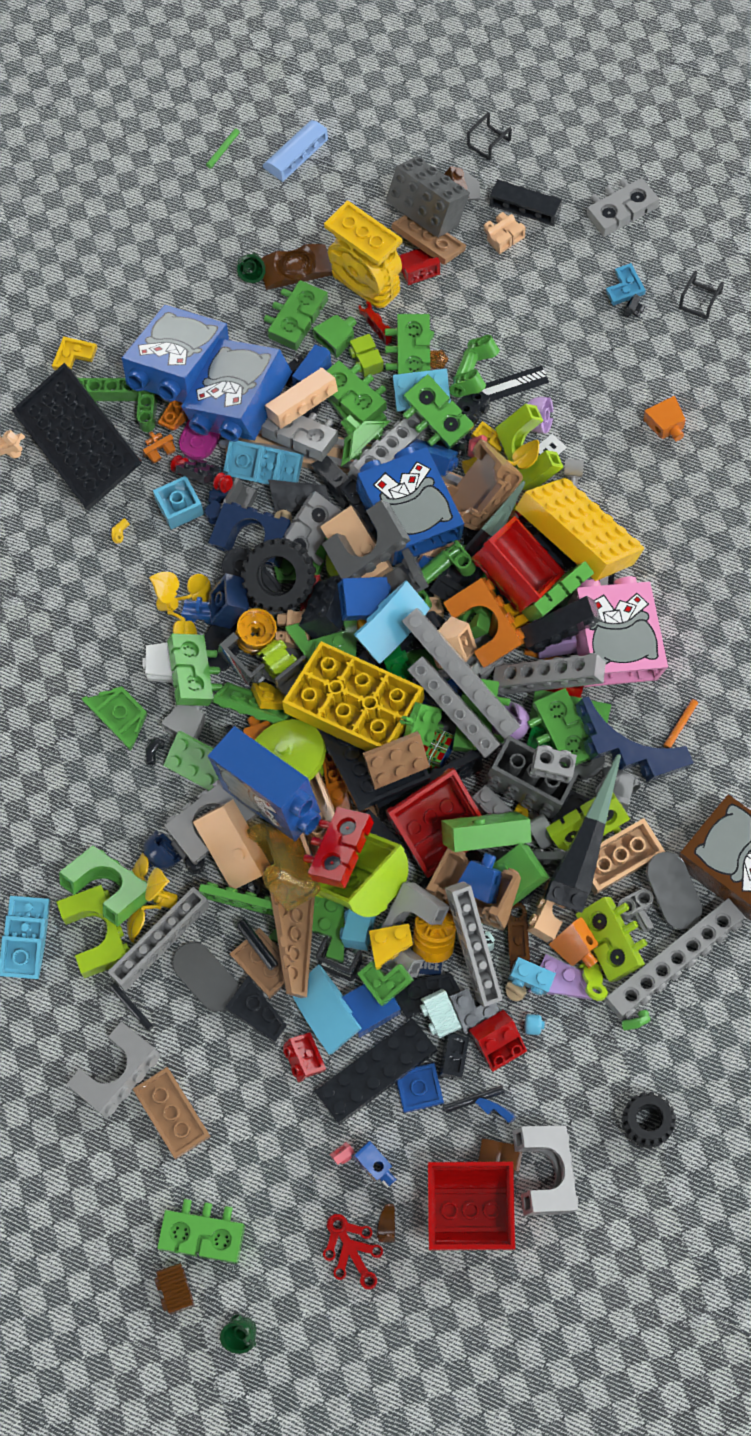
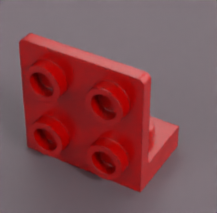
M420 248L399 255L402 263L401 272L408 286L440 275L439 258H433Z

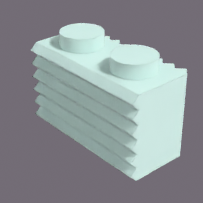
M444 989L421 998L423 1004L420 1005L424 1017L428 1016L431 1023L428 1024L432 1035L436 1034L440 1039L462 1028Z

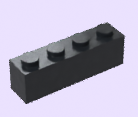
M497 179L490 194L489 206L554 226L561 211L562 199Z
M585 596L520 629L525 635L524 642L526 648L534 653H539L550 645L561 643L567 637L576 636L583 629L594 627L596 623L602 620L595 600Z

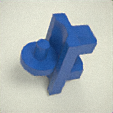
M197 597L196 601L184 600L181 616L193 623L200 619L204 620L206 624H211L210 602H202V597Z

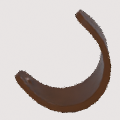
M386 1204L381 1211L377 1228V1238L380 1243H395V1206L393 1204Z

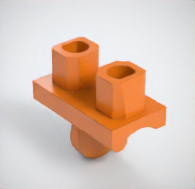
M152 431L149 432L150 438L145 440L148 447L143 449L142 454L145 458L148 457L154 464L161 460L158 450L163 448L167 456L174 453L176 449L173 443V436L170 434L162 438L161 433L154 435Z

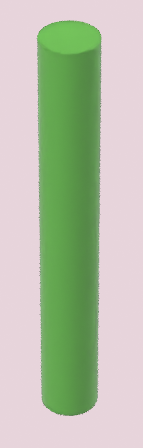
M237 128L231 132L206 163L209 169L215 165L239 135L240 131Z

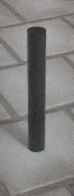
M115 982L111 984L110 990L147 1031L152 1030L153 1024Z
M501 1085L443 1106L445 1112L449 1113L475 1104L478 1098L489 1099L504 1093V1089Z

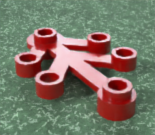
M333 1214L327 1221V1228L331 1234L327 1248L323 1252L324 1259L331 1262L336 1258L335 1246L338 1237H340L343 1247L338 1265L333 1272L334 1277L337 1280L345 1279V1269L350 1255L361 1275V1286L366 1290L374 1289L377 1285V1277L374 1273L368 1272L357 1251L371 1254L374 1258H380L383 1255V1248L380 1245H369L351 1240L347 1232L359 1234L363 1239L368 1240L373 1235L372 1229L369 1226L361 1227L350 1224L343 1215ZM336 1221L342 1224L339 1229L334 1228ZM364 1229L370 1230L369 1236L362 1235ZM379 1248L381 1250V1253L379 1255H374L373 1249ZM327 1251L334 1253L332 1258L326 1257ZM338 1270L344 1271V1275L342 1277L336 1276V1272ZM366 1278H372L373 1283L371 1285H366Z

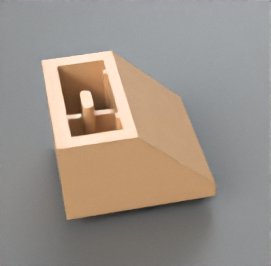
M451 616L438 630L465 662L477 650L469 623ZM434 658L436 667L441 669L442 666Z

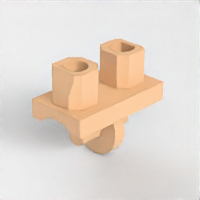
M12 430L6 431L2 437L0 436V456L7 454L14 459L20 457L22 447L19 446V443L25 436L22 433L15 435Z

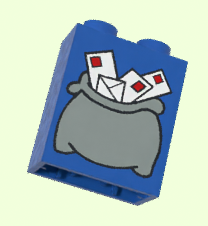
M164 305L122 357L126 384L136 391L145 390L160 395L167 401L176 400L183 403L219 339L229 340L227 323Z
M219 339L181 406L190 420L189 427L200 435H208L209 432H214L233 442L238 441L239 438L255 441L268 417L265 405L280 395L292 373L280 349Z
M407 447L397 452L394 460L383 464L379 460H373L360 468V473L357 474L356 490L366 511L380 500L390 503L411 540L404 549L409 548L414 557L462 538L464 522L427 447L415 451L414 447ZM402 550L396 551L391 555L389 560L392 566L402 563V559H404Z
M235 726L208 755L223 789L293 841H296L302 833L306 835L311 834L321 820V815L319 814L321 811L308 778Z

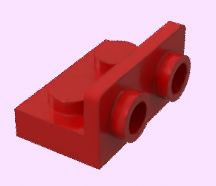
M311 1032L290 1038L283 1045L284 1055L289 1060L292 1074L296 1077L298 1083L307 1077L326 1070Z

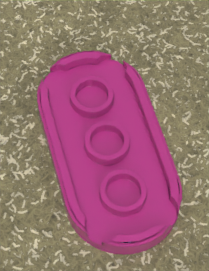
M188 420L179 439L181 452L191 460L205 459L213 453L221 435L214 432H209L208 435H200L189 427L190 420Z

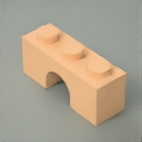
M550 879L547 881L544 890H547ZM541 896L536 904V907H538L536 913H533L528 921L530 925L527 931L548 943L556 938L563 923L554 916L552 907L553 905L561 908L565 907L544 899V896Z

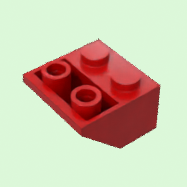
M504 1009L469 1030L475 1045L492 1072L527 1052L513 1019Z

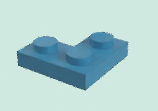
M632 263L615 269V274L620 283L606 288V294L613 306L630 300L634 294L639 296L645 295L646 290Z

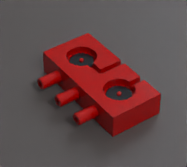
M337 807L331 822L326 820L319 821V827L327 829L324 838L312 837L311 844L320 847L315 856L305 854L303 857L304 862L311 864L308 874L312 881L343 889L346 888L359 858L357 853H361L366 842L365 836L369 835L374 824L370 814Z

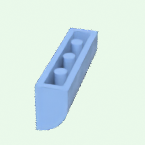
M310 120L263 164V168L283 182L328 140L327 128L317 121Z

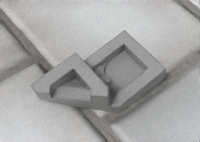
M463 170L468 187L467 190L470 192L467 201L480 200L479 181Z

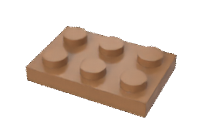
M418 731L363 753L374 789L430 767Z
M259 928L255 933L277 960L278 966L275 969H268L247 939L234 949L230 956L270 999L285 986L279 948Z

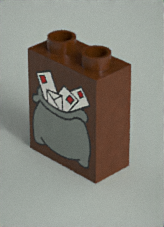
M728 794L683 848L679 857L684 861L690 876L723 901L729 898L742 914L751 921V810Z

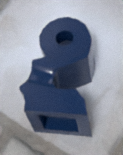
M213 487L209 491V505L206 507L205 513L210 524H216L221 511L220 503H223L229 490L223 493Z

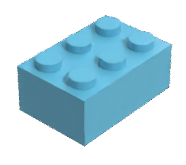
M447 369L393 375L396 412L407 411L410 408L403 399V395L427 374L450 397Z

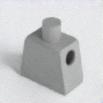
M177 705L162 721L163 730L176 737L177 732L182 731L198 740L206 722L205 714L201 712L203 706Z

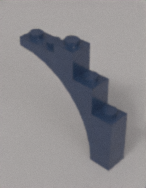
M589 696L582 698L575 705L577 715L581 717L584 724V731L589 736L584 742V747L591 760L612 754V760L614 761L616 755L620 754L621 758L618 769L625 770L639 765L640 772L645 777L646 782L685 770L694 763L687 746L654 748L641 745L619 734L597 712Z

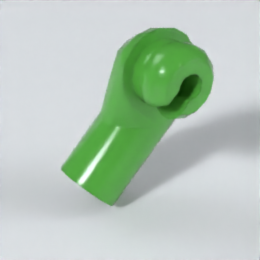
M641 1010L638 1012L639 1018L622 1021L623 1030L637 1029L649 1023L651 1019L649 1012Z

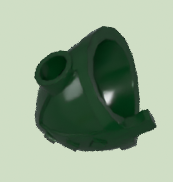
M253 252L238 259L237 276L243 281L256 283L264 278L266 273L265 264L258 254Z
M239 1313L233 1315L230 1318V1322L220 1332L221 1345L231 1353L242 1354L250 1351L256 1346L257 1327L255 1322L249 1318L242 1317Z

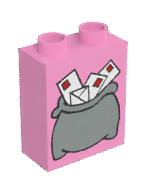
M632 576L619 578L614 581V585L601 586L600 581H595L594 579L581 583L571 596L568 604L588 596L595 600L602 621L596 623L592 628L579 631V634L576 635L578 656L596 653L606 662L604 683L585 685L584 687L658 680L668 668L651 583H637L636 578Z

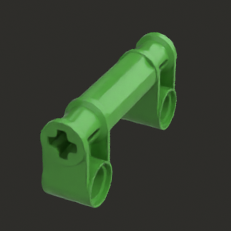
M488 334L469 340L467 344L468 349L464 351L458 371L453 378L454 383L449 388L450 393L454 397L476 394L485 389L486 383L474 367L477 361L491 359L500 352L491 335Z
M454 540L453 545L447 550H442L435 558L421 568L428 584L451 565L463 576H470L475 572L476 566L473 560L457 540ZM424 590L418 592V595L424 599V602L431 609L432 602Z

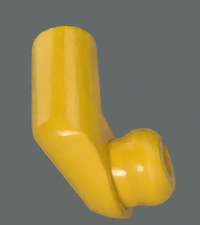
M125 518L111 530L112 540L117 544L123 541V531L130 525Z

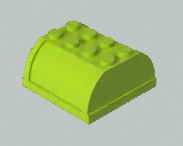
M369 833L368 836H365L366 842L361 853H357L359 858L345 889L312 881L308 872L299 881L301 885L312 895L336 902L363 917H374L385 911L391 900L397 897L403 882L407 881L408 860L402 845Z

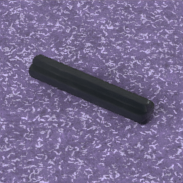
M246 919L237 923L238 929L268 969H275L278 966L277 960Z

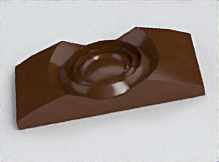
M305 244L296 250L275 251L261 258L265 264L266 273L263 280L266 290L296 284L300 280L305 282L333 275L326 244Z

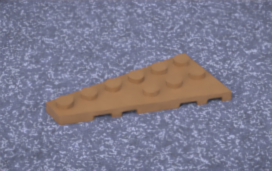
M268 866L266 870L286 994L298 998H306L315 895L309 893L299 882L303 876L274 866Z

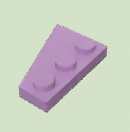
M547 954L545 955L540 967L556 973L547 994L567 995L568 997L592 1000L585 991L587 983L584 981L581 970Z

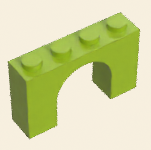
M524 404L495 428L498 439L502 443L504 453L509 461L514 462L512 455L523 445L527 434L543 422L541 414L535 405ZM548 450L541 453L535 463L526 469H520L517 465L514 466L523 476L521 483L525 481L522 490L527 491L539 487L564 468L558 453Z
M102 885L57 901L62 920L66 925L92 916L101 918L107 923V935L104 941L93 949L75 955L84 979L111 969L130 950L127 943L123 944L121 937L124 936L121 925L117 927L103 917V903L111 896L108 889L104 890Z

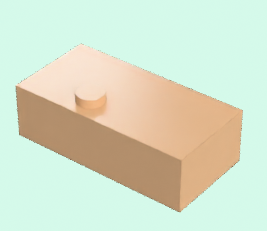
M352 506L320 526L327 539L336 533L345 535L355 554L359 557L368 555L377 543L359 512ZM387 560L379 563L374 571L364 574L361 578L383 577V575L394 569Z
M234 799L193 821L229 887L237 889L267 873L266 867L271 865Z
M644 818L601 843L591 887L594 895L646 866L654 855L665 852Z

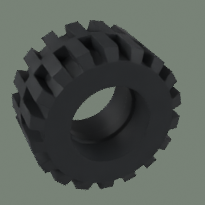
M642 1092L639 1096L635 1095L631 1101L629 1100L623 1111L621 1119L623 1122L622 1129L625 1130V1136L630 1138L633 1144H639L638 1147L643 1148L647 1146V1149H652L653 1146H661L662 1143L668 1140L675 1128L676 1114L674 1115L673 1113L674 1108L673 1106L670 1107V1101L662 1099L663 1096L660 1094L656 1096L654 1092H649V1094ZM646 1109L654 1111L660 1118V1127L655 1131L642 1129L636 1120L638 1112Z

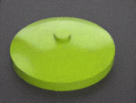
M290 719L277 722L266 728L255 740L306 776L309 781L319 772L325 760L326 746L321 734L315 727L301 720Z

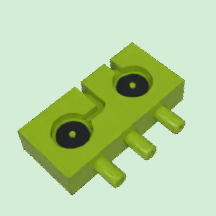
M612 793L603 836L611 831L614 834L621 832L619 826L630 820L614 793ZM595 798L580 806L581 813L575 809L563 817L565 823L562 824L560 820H557L546 827L550 837L559 849L568 850Z
M603 897L583 909L582 913L578 912L576 916L578 919L580 917L583 918L598 942L597 948L593 950L608 981L617 982L645 965L639 950L647 946V941L641 939L634 943L630 932L638 928L636 921H632L627 925L624 924L620 915L629 910L628 904L623 903L616 908L611 897Z

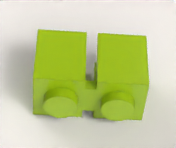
M370 333L350 341L351 348L348 349L352 359L355 358V364L358 363L361 366V370L358 372H362L364 378L369 374L374 375L384 371L383 359L378 349L374 350L376 345Z

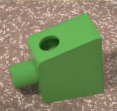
M334 315L313 328L314 339L327 348L334 357L338 358L349 346L350 341L354 339L353 327L357 322L352 316L343 320L338 315Z

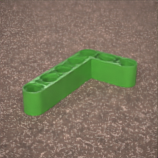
M78 378L95 401H138L137 420L140 429L143 432H151L155 428L157 394L145 390H130L132 388L126 384L125 378Z

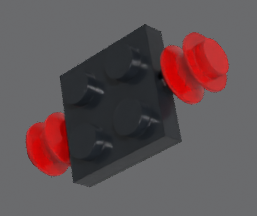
M180 455L175 456L170 462L171 471L174 473L177 472L179 475H184L201 483L213 482L214 488L223 493L232 488V477L227 475L228 472L221 470L220 466L209 465L207 461L200 459L196 460V462H189L188 458H183Z

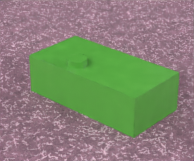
M517 811L441 820L442 842L454 852L531 843L530 819Z
M517 845L493 865V868L501 872L508 870V868L514 869L521 877L513 906L550 878L529 845Z

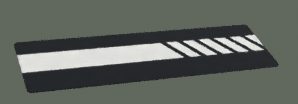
M538 366L488 382L482 392L490 397L491 402L547 384L549 380L543 367Z

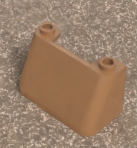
M482 439L473 448V455L477 458L476 462L457 486L446 485L464 522V526L474 531L482 529L514 492L523 478L519 470Z
M447 848L426 888L429 893L448 906L450 905L445 888L458 883L470 862L465 856V852H454ZM511 868L503 870L501 873L502 877L496 904L486 903L475 898L481 923L499 930H504L508 923L521 881L519 873Z

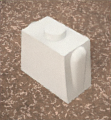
M168 643L146 645V658H143V669H145L148 681L173 683L172 673L174 671H171Z

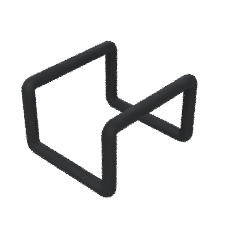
M487 112L468 130L467 145L487 160H491L492 147L502 138L511 141L512 128L508 127L501 133L490 125V113ZM486 118L487 127L500 135L489 146L488 156L470 144V133Z
M694 271L681 294L679 308L708 319L716 297L722 294L724 282L722 281L719 284L717 290L695 282L697 271ZM691 283L715 293L708 305L706 315L682 306L684 296Z
M324 936L316 953V959L319 960L318 965L320 964L329 973L348 981H353L363 961L361 950L357 951L348 969L325 959L330 944L328 936ZM326 944V947H325V949H324V951H323V953H322V956H320V954H321V952H322V950H323V948H324V945ZM322 963H327L348 973L353 971L352 976L349 977L325 967Z

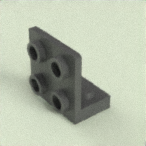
M409 548L402 550L404 559H402L403 565L383 575V577H387V581L390 583V594L405 580L409 582L417 593L429 587L416 558Z

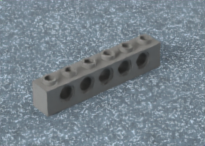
M416 413L409 419H405L403 416V420L401 422L398 420L393 425L391 431L387 430L380 441L377 439L372 444V449H366L361 454V459H355L350 464L349 468L351 470L347 476L350 477L353 474L357 477V474L360 473V468L370 461L379 460L383 464L394 460L397 452L407 448L415 440L421 438L429 427L427 426L418 433L415 427L423 420Z
M589 653L585 656L555 657L552 660L522 661L519 664L506 663L503 666H495L493 681L499 682L498 692L501 695L603 684L606 662L598 654Z
M421 657L408 669L412 676L485 758H489L502 746V743L426 658Z
M464 881L445 888L476 1001L484 1007L502 1001L503 998L472 887Z
M192 887L107 972L111 979L126 991L210 907L208 900L197 889Z

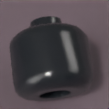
M188 857L185 861L186 868L191 874H200L205 869L204 858L196 865Z

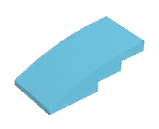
M229 441L223 470L228 472L227 475L268 485V479L298 482L304 455L242 441Z
M407 580L378 605L379 608L366 619L367 623L354 634L379 664L411 633L402 620L416 608H419L424 615L430 610Z
M10 896L4 936H2L0 976L39 979L51 899Z
M319 964L309 972L307 997L298 998L293 996L314 1034L330 1055L362 1028L351 1013L353 1012L343 1000L340 990Z

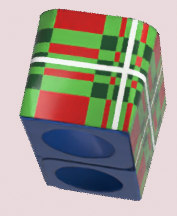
M444 730L441 732L435 731V737L431 745H425L424 747L430 766L426 768L427 770L431 771L435 768L440 769L444 767L453 750L455 735Z

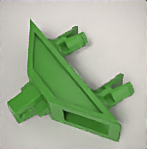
M351 415L345 417L341 424L348 435L344 440L341 467L352 459H361L362 449L373 439L380 441L383 436V428L392 420L364 421L360 424Z

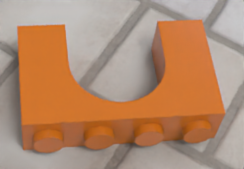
M486 577L477 580L443 602L450 615L455 618L460 617L476 606L487 607L496 615L498 630L495 637L474 651L483 668L488 667L525 643L524 633L520 628H516L513 623L515 622L513 615L510 612L507 613L503 607L505 605L503 599L495 594L493 583L490 579L487 580Z

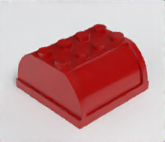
M516 516L484 543V547L471 558L474 564L485 573L487 579H490L497 586L499 592L511 602L512 607L518 610L519 613L531 603H536L565 573Z
M448 768L441 776L394 807L391 806L385 810L391 825L405 848L427 878L435 873L448 848L442 842L441 820L482 816L456 770L453 768Z
M428 1162L429 1251L515 1250L513 1162Z

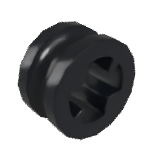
M253 880L243 886L244 894L247 892V889L250 890V886H253L254 888L258 887V890L255 889L256 892L254 894L257 897L261 895L262 890L258 881Z

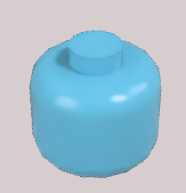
M527 1014L525 1016V1033L527 1035H540L541 1029L545 1027V1021H542L540 1015Z

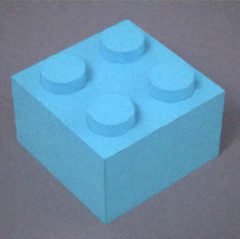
M186 476L153 490L155 500L170 529H174L204 515L202 504Z

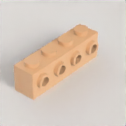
M320 368L267 403L265 407L268 419L281 429L338 391L335 377L323 368Z

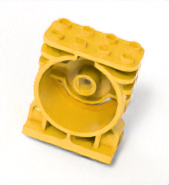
M347 200L324 223V228L336 237L335 241L328 248L333 277L360 297L369 301L374 307L384 308L400 292L398 274L401 272L402 263L396 249L402 244V238Z

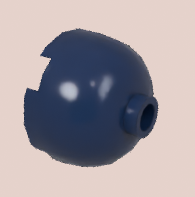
M156 830L144 843V855L148 858L150 867L154 866L161 870H167L174 867L182 858L174 851L171 845L172 841L164 833L158 835L159 833Z

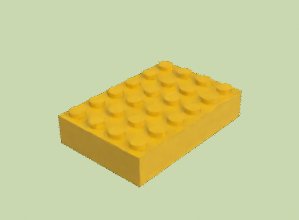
M566 478L525 491L515 508L577 565L586 561L594 572L591 578L595 581L634 565L645 549L637 539L627 533L624 527L619 526L613 521V518L604 513L598 504L592 502L583 491L578 490L573 485V482Z
M321 641L282 703L284 713L362 750L370 751L402 737L406 730V724H401L400 719L404 720L401 718L402 716H410L415 702H423L424 688Z

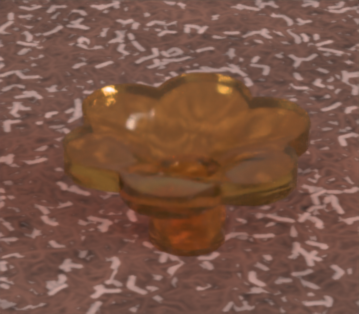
M443 350L430 351V368L443 369L445 363L449 360L448 356L445 355Z

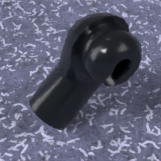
M154 738L146 747L147 765L156 764L155 752L165 747L163 739Z

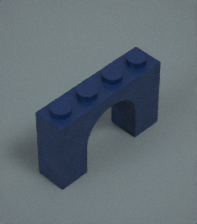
M224 502L208 543L214 549L228 552L233 548L239 532L251 524H260L264 527V541L275 538L282 539L285 537L284 534L291 523L285 517L278 519L268 512L262 514L252 507L245 509L238 503L231 502V504ZM283 557L271 558L265 564L280 568Z

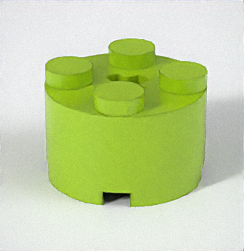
M281 639L278 641L273 640L256 654L257 658L261 657L263 659L261 664L265 665L264 669L273 679L297 661L293 654L289 655L285 650L287 646Z

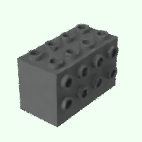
M416 156L396 166L386 202L439 238L459 226L470 192L451 180L449 176L442 174L436 167L429 165L423 158Z
M508 736L483 783L491 790L503 793L507 799L516 800L521 803L522 807L529 810L532 809L538 812V815L543 813L546 819L552 820L562 807L579 773L574 771L573 778L569 783L531 775L530 771L535 749ZM540 757L542 763L548 764L546 758ZM559 763L562 768H567V766Z

